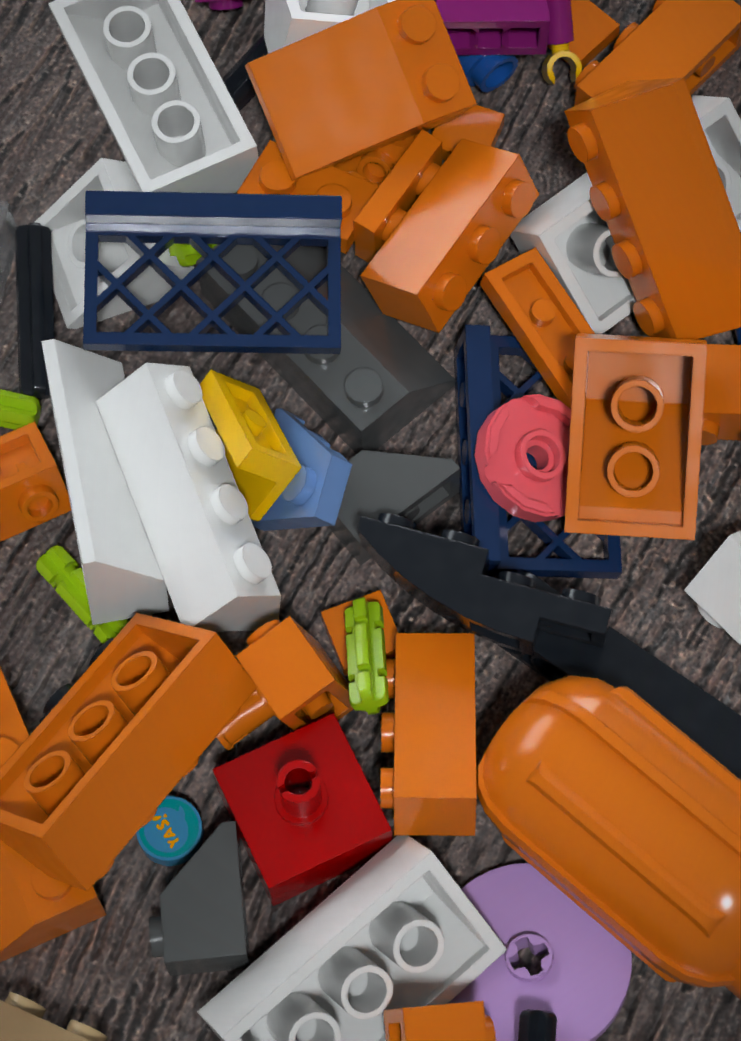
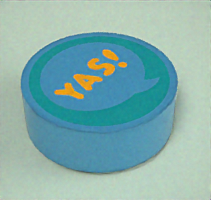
M167 796L158 806L152 820L140 828L136 836L142 851L151 861L163 866H177L189 861L201 847L204 838V828L197 809L189 801L177 796Z

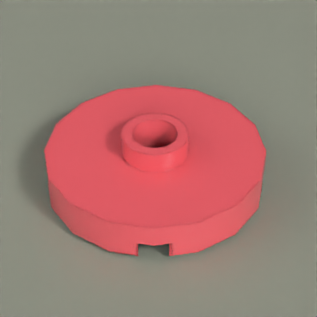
M541 394L524 395L521 398L512 399L491 412L477 433L474 456L480 481L493 501L514 517L536 523L557 520L565 515L571 409L560 400ZM526 453L534 457L537 469L530 464Z

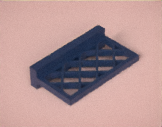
M86 191L84 350L340 354L342 196ZM99 242L127 243L141 258L116 279L99 262ZM143 243L156 244L151 249H148ZM174 243L190 244L205 258L182 280L158 258ZM207 244L220 245L213 251ZM236 245H253L268 259L246 281L222 259ZM271 245L283 247L277 252ZM300 246H327V266L310 282L285 260ZM150 265L172 289L148 310L126 286ZM212 267L236 288L213 311L190 289ZM276 268L300 290L278 312L254 290ZM98 277L108 285L100 295H98ZM326 281L327 299L317 291ZM116 295L140 317L125 332H97L98 312ZM180 296L204 318L189 333H172L157 319ZM244 297L268 319L254 334H236L221 319ZM310 299L327 316V336L300 335L285 319L304 301ZM149 325L156 333L141 332ZM211 327H214L220 334L205 333ZM277 328L283 335L269 334Z
M465 324L454 349L461 532L476 537L480 541L479 547L489 549L490 565L487 576H498L500 571L515 573L517 570H523L536 577L618 579L622 574L620 536L595 534L603 541L604 560L582 559L565 543L573 533L562 531L557 536L543 522L535 523L514 516L507 522V511L493 501L480 481L474 455L477 433L487 416L512 399L527 395L543 380V377L515 336L490 335L489 325ZM499 355L521 356L537 372L518 388L500 372ZM501 392L508 398L502 405ZM526 453L530 464L537 469L534 457ZM521 521L547 545L536 558L509 557L508 534ZM555 552L561 559L548 557Z

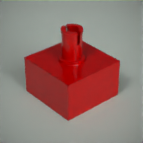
M334 713L212 769L218 792L232 821H236L241 841L272 906H276L368 862L392 841V829L382 809H380V805Z

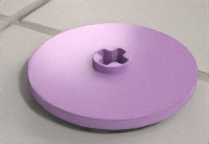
M529 863L511 864L490 870L462 887L461 890L504 944L507 951L448 1004L483 1001L485 1015H489L494 1024L496 1041H518L519 1017L521 1012L527 1009L555 1013L557 1017L556 1041L597 1040L613 1023L626 999L632 973L631 951ZM528 947L534 956L546 954L540 960L542 971L532 976L525 967L515 970L513 968L519 963L518 951Z

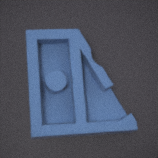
M282 408L276 409L274 417L302 468L263 518L258 522L251 520L253 526L262 531L335 526L352 464L339 452L330 449V444L321 435L308 430L304 426L305 421L301 417Z

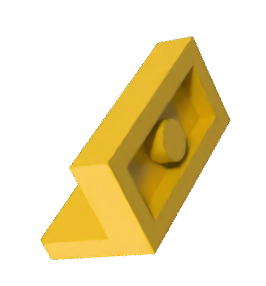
M210 370L200 383L203 393L202 398L217 428L215 431L224 444L225 456L238 489L247 501L250 519L258 522L302 467L260 389Z

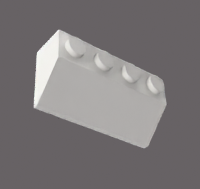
M55 0L48 3L49 9L141 192L234 194L239 190L259 158L257 145L181 0Z
M693 95L691 96L741 232V119L730 98ZM586 172L522 218L510 236L520 254L536 247L594 333L603 334L634 311L633 305L636 299L629 280L619 272L614 263L612 246L615 244L606 221L599 217L590 199L592 183Z
M56 339L41 341L92 625L129 619L136 613L151 615L168 612L167 587L95 402L125 379L122 363Z
M146 362L95 402L180 623L214 632L255 631L269 621L279 620L281 594L271 572L270 559L262 549L248 514L247 501L238 489L225 456L224 444L215 431L203 401V393L199 382L193 376L190 366Z
M397 835L197 1012L221 1041H386L383 1010L448 1004L506 952L507 948L435 854L410 836Z

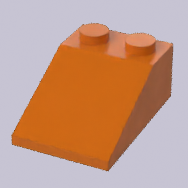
M395 0L248 62L245 65L292 181L416 135L422 129L426 131L448 123L477 104L435 0Z
M577 333L574 351L565 533L695 540L708 345L706 340Z

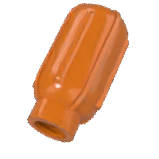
M567 676L543 684L528 696L504 721L488 745L476 769V792L484 812L502 834L503 840L509 847L664 980L668 982L678 981L700 988L725 986L741 1000V780L627 686L616 688L598 678Z

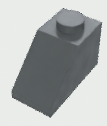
M361 450L348 460L352 467L335 526L328 527L357 562L362 565L372 557L360 543L357 531L360 516L377 520L380 513H390L405 517L417 524L459 493L460 467L453 459Z
M236 821L222 822L159 895L161 916L149 917L152 957H164V963L170 976L245 969L250 966L240 837Z

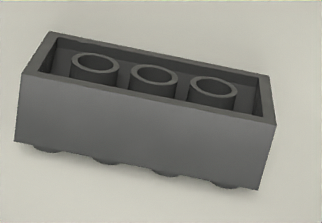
M217 244L212 250L214 251L220 244ZM236 245L222 258L244 281L268 261L253 245ZM271 245L277 252L283 247ZM300 246L285 260L310 282L327 266V250L323 246ZM202 256L196 261V264L198 265L205 258ZM342 265L340 354L259 353L356 454L361 450L376 451L455 385V379L395 318L382 314L372 295ZM214 267L199 279L202 295L215 309L236 290ZM277 268L254 288L276 312L300 291ZM327 281L317 289L326 299ZM245 297L223 316L240 334H254L268 321ZM310 299L304 301L285 319L300 335L327 336V316ZM275 328L269 335L283 334Z

